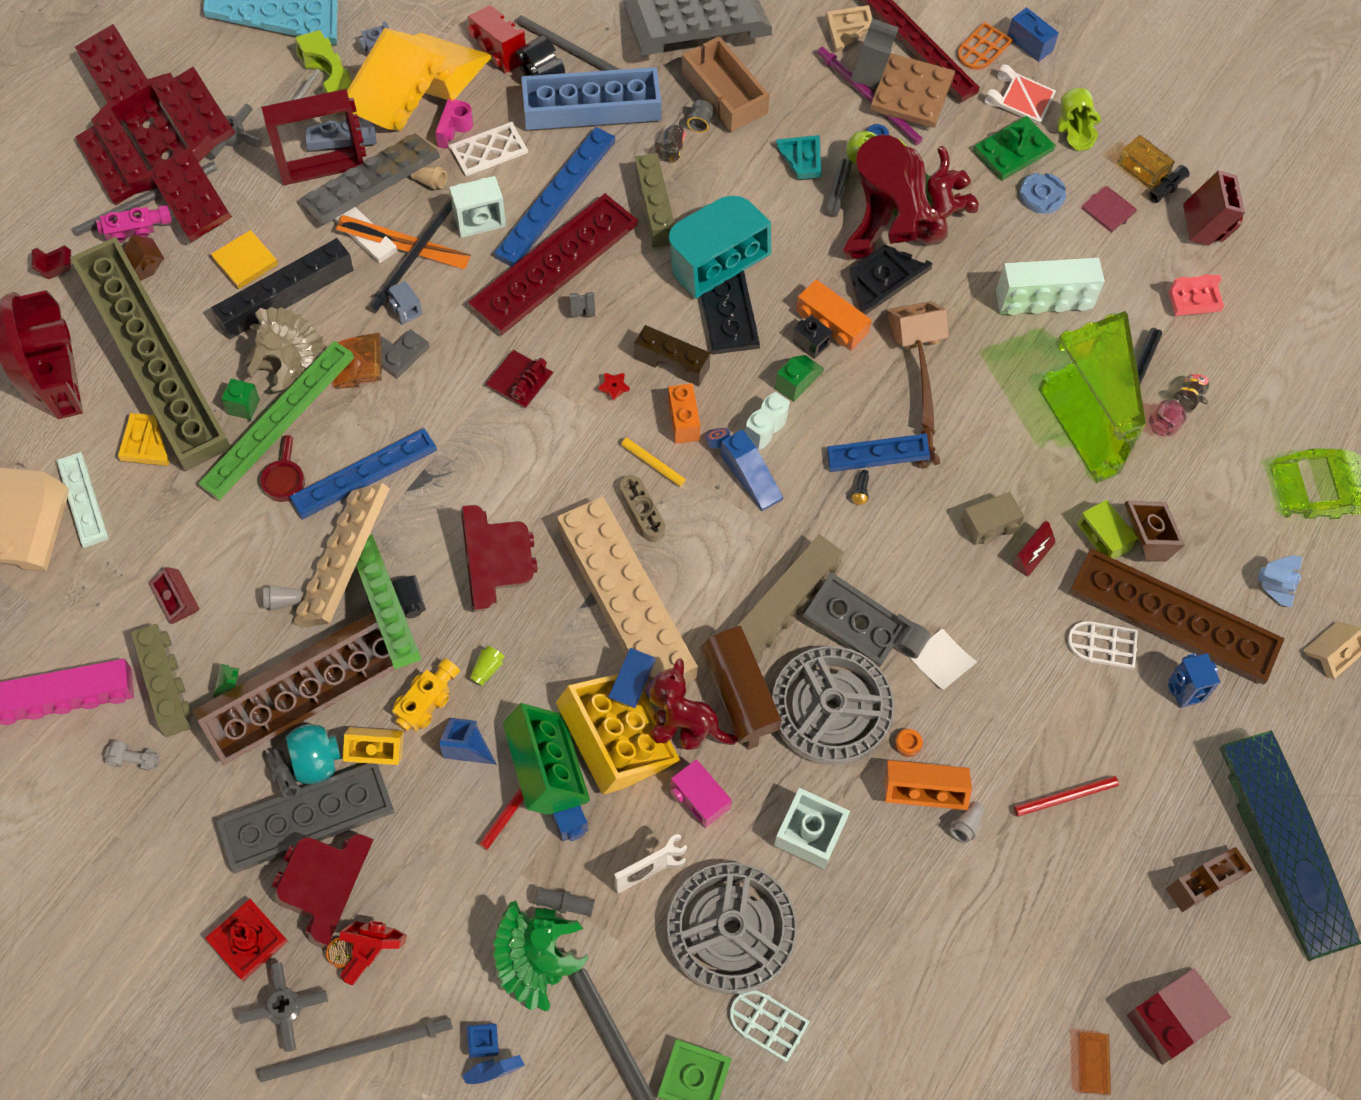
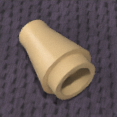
M425 166L411 174V178L436 190L438 188L442 189L445 186L447 172L441 167Z

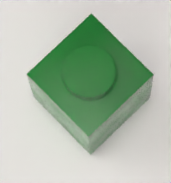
M232 378L222 397V402L228 415L248 420L252 419L260 401L254 384Z

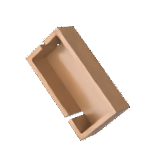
M720 36L703 44L702 64L701 48L699 46L682 54L681 73L700 96L713 106L714 113L716 115L720 114V120L730 132L768 114L770 95Z

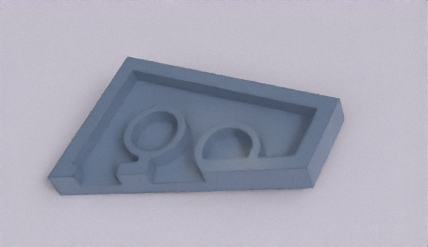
M358 116L360 128H356V130L361 129L364 141L361 144H377L375 123ZM346 119L338 122L330 120L306 128L307 150L352 146Z

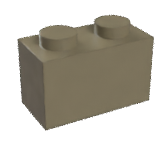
M1007 492L966 508L961 522L974 545L982 542L987 544L1002 534L1011 535L1020 529L1024 515L1011 492Z

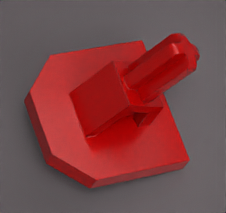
M355 920L340 931L339 936L341 941L354 943L353 958L342 971L341 979L346 984L354 985L364 970L374 963L383 949H400L406 943L407 934L397 929L386 927V924L380 921L365 923Z

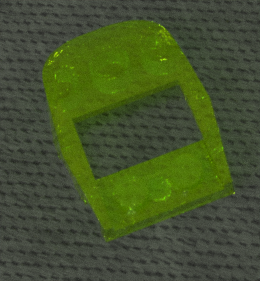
M1308 449L1276 458L1269 465L1284 518H1290L1292 513L1303 514L1305 519H1316L1319 516L1329 517L1330 520L1340 519L1342 515L1352 514L1353 516L1361 514V456L1359 454L1343 449ZM1326 458L1338 500L1310 503L1298 463L1302 460Z

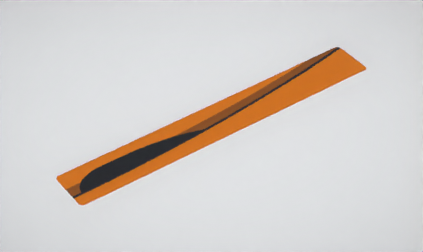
M346 215L341 216L336 230L377 243H381L386 236L397 246L396 249L409 252L419 239ZM428 242L419 254V256L463 270L466 269L471 257L470 254L432 242Z

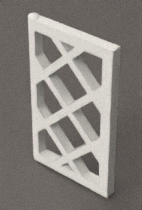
M513 122L448 146L465 177L528 153V149L514 127ZM507 129L511 131L510 137L498 134ZM485 137L491 138L488 145L477 143V140ZM495 139L507 142L503 150L492 147ZM511 143L519 145L521 148L513 152L508 151ZM464 145L469 146L466 154L458 152L456 148ZM474 147L485 150L482 158L470 155ZM489 152L501 155L498 158L486 160ZM467 160L479 163L468 169L465 165Z

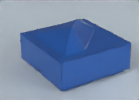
M497 1024L467 1026L469 1058L498 1056Z

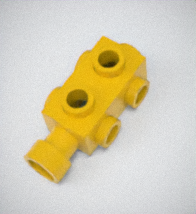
M443 658L438 664V670L435 674L426 669L422 675H417L405 696L401 695L395 701L392 712L395 718H397L395 723L402 730L407 732L409 729H412L414 732H417L419 728H427L433 719L432 712L437 707L441 709L446 705L450 698V695H448L450 690L447 683L450 679L454 680L460 673V669L450 660ZM429 684L433 685L431 690H425ZM412 704L416 705L413 711H408Z

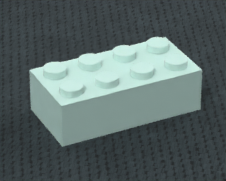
M1083 258L1004 263L996 288L1000 315H1017L1019 313L1039 314L1050 311L1064 312L1066 310L1086 311L1093 309L1105 282L1100 259Z

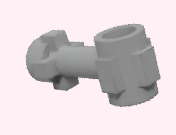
M112 741L111 746L107 747L104 756L106 758L105 763L110 766L121 767L123 761L141 764L140 768L144 771H149V769L155 770L160 760V755L155 753L154 750L147 749L145 753L127 751L128 745L120 741Z

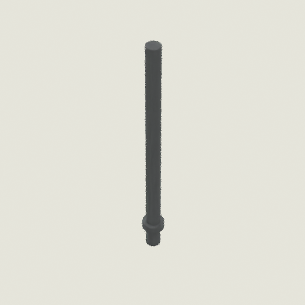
M522 15L518 17V24L540 36H546L551 42L604 71L621 70Z
M214 161L202 166L206 175L218 170ZM155 188L73 227V230L79 236L96 228V220H100V216L107 215L110 212L129 211L163 195L159 188Z
M451 1018L433 1022V1019L428 1020L425 1025L259 1071V1078L262 1083L426 1036L434 1038L437 1033L453 1029Z

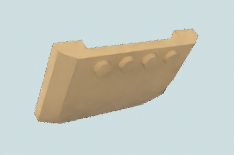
M0 468V563L17 564L21 569L47 571L70 491L65 484L42 471Z

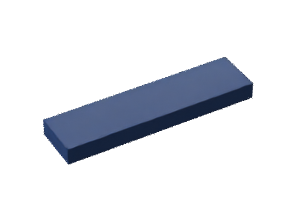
M927 433L827 446L830 472L930 460Z

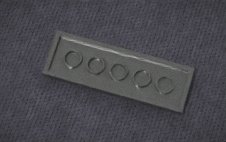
M416 133L408 135L397 144L389 146L376 156L366 159L364 163L357 167L348 169L336 179L329 180L322 187L308 192L299 201L308 213L322 225H325L440 158L439 152Z
M368 763L330 777L320 783L300 789L298 796L291 792L293 799H285L282 795L220 818L216 822L231 871L235 874L285 855L290 845L296 847L297 843L303 838L309 837L322 841L393 814L395 811L378 764Z

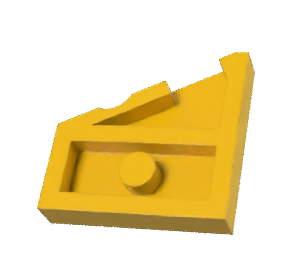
M130 413L118 454L120 461L169 466V459L155 415Z

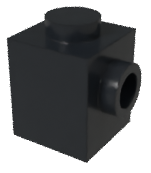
M810 315L795 325L793 342L815 359L830 346L833 331L813 315Z

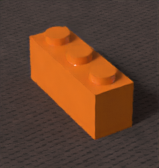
M817 279L797 298L796 311H798L800 316L806 319L813 315L833 331L832 337L839 345L845 346L850 351L869 334L872 320Z
M888 760L884 779L885 802L968 810L972 792L970 768Z

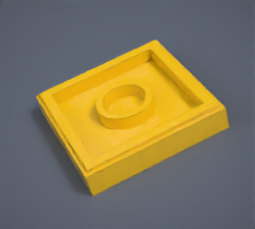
M251 230L211 253L212 259L238 289L279 265L277 259Z

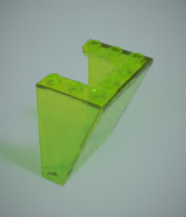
M1126 311L1118 314L1111 313L1100 321H1091L1079 329L1063 332L1058 337L1056 346L1060 351L1066 350L1073 363L1068 364L1059 371L1052 370L1042 377L1043 380L1038 388L1096 483L1121 473L1146 425L1129 318Z

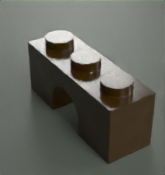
M644 325L634 342L635 360L656 368L659 361L667 362L676 369L677 378L693 383V385L698 387L710 369V352L647 325Z

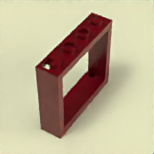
M347 89L261 107L283 186L344 173L348 169L355 168L364 163L363 157L367 156L364 144H361L364 143L361 129L356 130V128H360V122L357 113L353 114L357 112L354 97L349 98ZM340 112L345 113L352 148L286 161L277 126Z

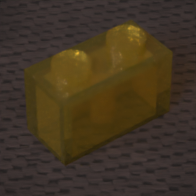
M1141 135L1137 136L1122 149L1117 162L1120 167L1150 190L1160 183L1161 178L1170 174L1175 163L1169 155L1162 152Z

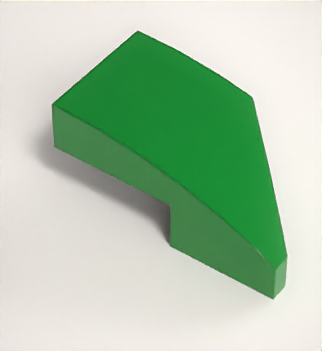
M225 664L220 665L213 698L225 693V690L229 691L236 687L239 668L229 667V665Z

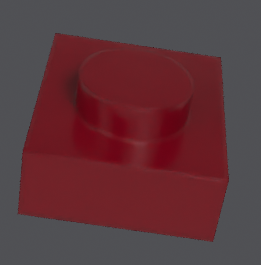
M64 245L46 254L40 249L34 248L32 249L31 267L47 279L56 277L71 270V249Z

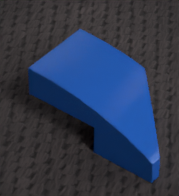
M520 1055L501 1060L496 1064L492 1059L476 1064L462 1077L466 1084L484 1083L511 1074L525 1066Z

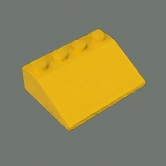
M384 28L347 90L349 98L354 97L357 112L353 114L357 113L359 117L383 128L402 131L424 93L430 87L435 75L441 69L447 56L430 39Z
M424 33L414 35L432 40L447 56L441 69L437 72L430 87L425 92L445 100L453 101L491 59L490 54Z
M618 674L569 685L555 702L602 795L625 789L681 761L671 741L656 743L648 735L657 724L654 718L655 711L644 690L635 708L609 698Z

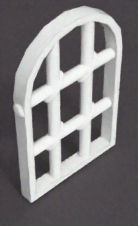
M1083 621L1076 624L1070 630L1068 646L1079 659L1134 670L1138 630ZM1081 626H1091L1090 633L1075 629ZM1095 627L1113 630L1112 637L1097 634ZM1117 631L1132 633L1134 638L1133 640L1119 638ZM1072 634L1090 638L1089 646L1072 643ZM1094 638L1112 642L1111 650L1093 645ZM1116 642L1132 644V653L1118 651L1116 649ZM1075 648L1089 651L1088 657L1080 654ZM1093 651L1108 653V655H1111L1110 661L1092 658ZM1115 655L1132 658L1131 665L1114 662Z

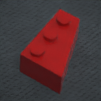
M489 5L468 16L469 26L467 30L471 38L479 42L482 51L490 54L494 65L500 67L506 74L522 64L515 51L526 44L525 31L523 29L516 30L514 28L515 24L512 21L506 22L503 20L504 15Z

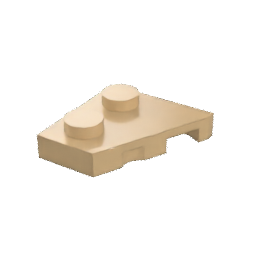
M869 5L828 11L826 13V20L835 53H839L867 33L872 20Z

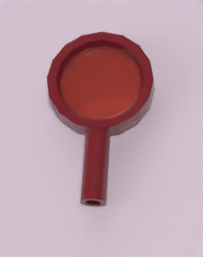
M290 435L283 436L281 459L269 464L263 470L260 478L261 486L266 496L277 502L291 501L289 496L303 490L305 486L303 471L299 465L291 461L293 437Z

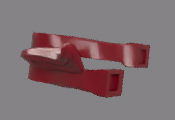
M877 135L864 142L857 152L856 163L865 193L866 210L862 222L849 237L843 248L847 260L866 258L873 253L875 243L888 225L895 208L898 211V215L888 232L890 244L917 241L919 220L933 224L939 218V213L927 201L924 162L916 149L905 146L898 138L891 135Z

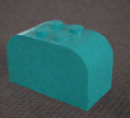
M725 196L705 205L702 209L676 223L670 230L669 242L674 277L695 299L703 293H707L715 286L722 284L725 280H729L742 270H746L772 254L771 221L749 200L740 196Z

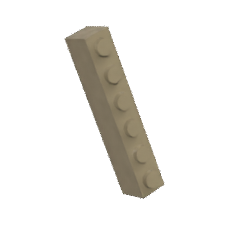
M820 534L738 624V626H742L757 664L763 658L762 653L767 647L771 649L780 638L778 634L783 629L788 630L796 620L795 615L800 610L803 612L808 608L812 601L811 597L815 592L819 591L831 572L836 575L844 564L842 563L844 552Z

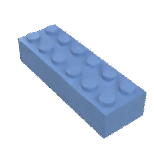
M657 67L521 76L526 130L661 121V95Z

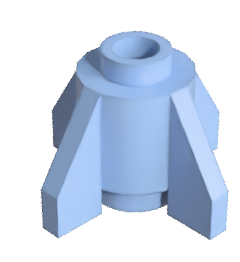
M1290 555L1269 562L1266 567H1261L1258 582H1262V588L1280 605L1293 606L1295 594L1288 592H1296L1298 582L1302 578L1300 572L1294 571V569H1301L1303 559L1301 556Z

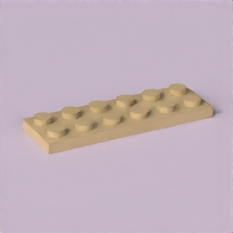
M380 483L355 489L348 495L347 505L337 519L338 525L334 534L327 541L328 547L324 556L317 563V571L314 578L307 585V593L304 600L297 607V615L293 623L301 628L331 623L388 494L389 487Z

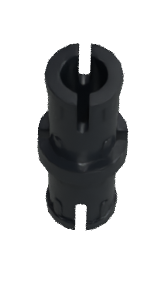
M1180 165L1170 175H1165L1161 178L1160 183L1148 192L1150 200L1158 203L1168 193H1173L1178 188V185L1190 176L1188 168Z

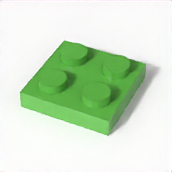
M676 1039L657 1099L719 1100L732 1058Z

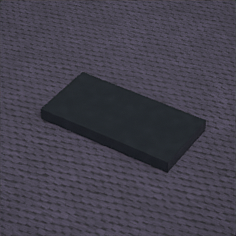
M742 270L739 274L729 280H725L722 284L715 286L712 290L700 296L712 355L760 349V341L745 273Z

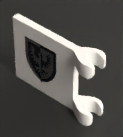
M679 834L672 836L663 849L614 874L617 894L666 868H680L684 866L685 858L681 861L673 859V856L683 855L687 850L686 845L682 848L674 847L673 845L676 841L681 840V836Z

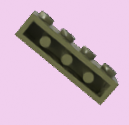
M157 623L132 631L131 635L159 729L165 737L192 729L189 717L193 716L189 702L187 700L184 701L182 695L186 690L181 677L177 678L175 670L179 669L175 655L170 654L168 648L172 646L168 632H162Z

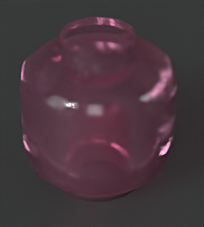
M1175 400L1161 401L1149 415L1148 421L1152 431L1159 436L1169 437L1175 435L1186 421L1183 405Z

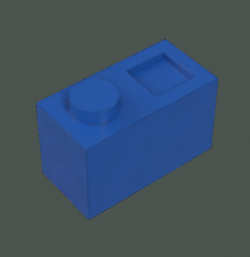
M1026 7L1012 17L1007 36L1012 38L1015 44L1039 62L1054 51L1059 32Z

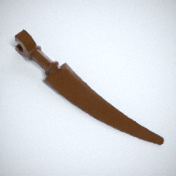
M918 340L922 383L921 425L923 428L921 434L927 433L930 461L934 465L940 464V458L935 453L936 448L933 446L935 429L931 385L922 343ZM928 460L917 461L918 466L922 469L927 468Z

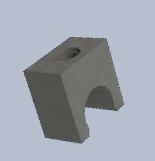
M872 18L851 78L852 81L875 89L878 88L898 27Z

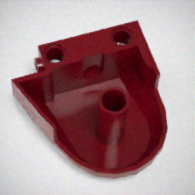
M47 290L22 296L16 292L7 293L0 299V363L7 377L31 406L56 419L83 414L71 336L65 319H62L60 304Z

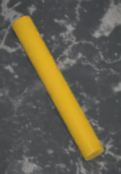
M627 437L622 441L621 445L679 487L685 483L686 479L635 442Z

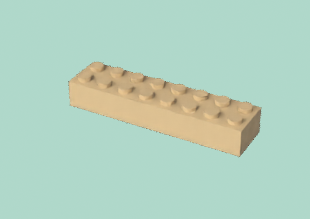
M602 496L557 516L558 531L625 656H627L629 649L633 648L656 658L643 689L645 693L647 685L657 674L668 668H673L679 658H682L684 661L685 682L688 683L697 679L698 666L605 498Z

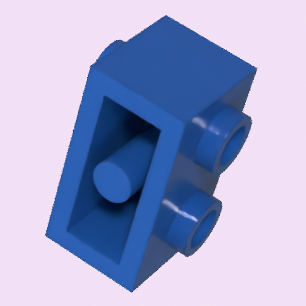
M1197 653L1189 654L1181 659L1182 662L1174 669L1173 674L1168 679L1169 691L1176 697L1180 708L1205 702L1221 683L1218 677L1217 666L1210 660L1208 653L1199 656Z

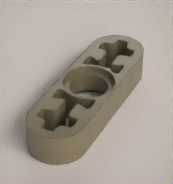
M634 475L624 477L620 482V494L643 537L651 542L661 540L665 534V523L643 482ZM628 485L636 487L637 497L634 498L631 489H627ZM644 503L650 509L646 513H639L635 507L638 504ZM650 518L653 527H658V532L654 533L653 530H649L648 520Z

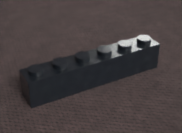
M338 238L326 243L212 306L211 308L218 325L229 340L250 329L252 324L260 323L255 315L259 308L267 310L271 307L275 309L282 307L286 309L354 271L350 253Z

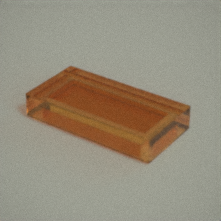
M1078 1033L1079 1094L1111 1095L1109 1034Z

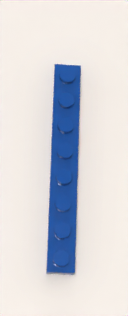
M595 127L494 252L495 259L512 267L527 254L615 143L614 135Z

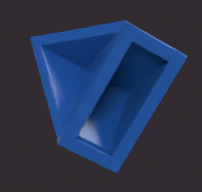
M450 718L440 739V749L443 758L497 765L477 727V721Z

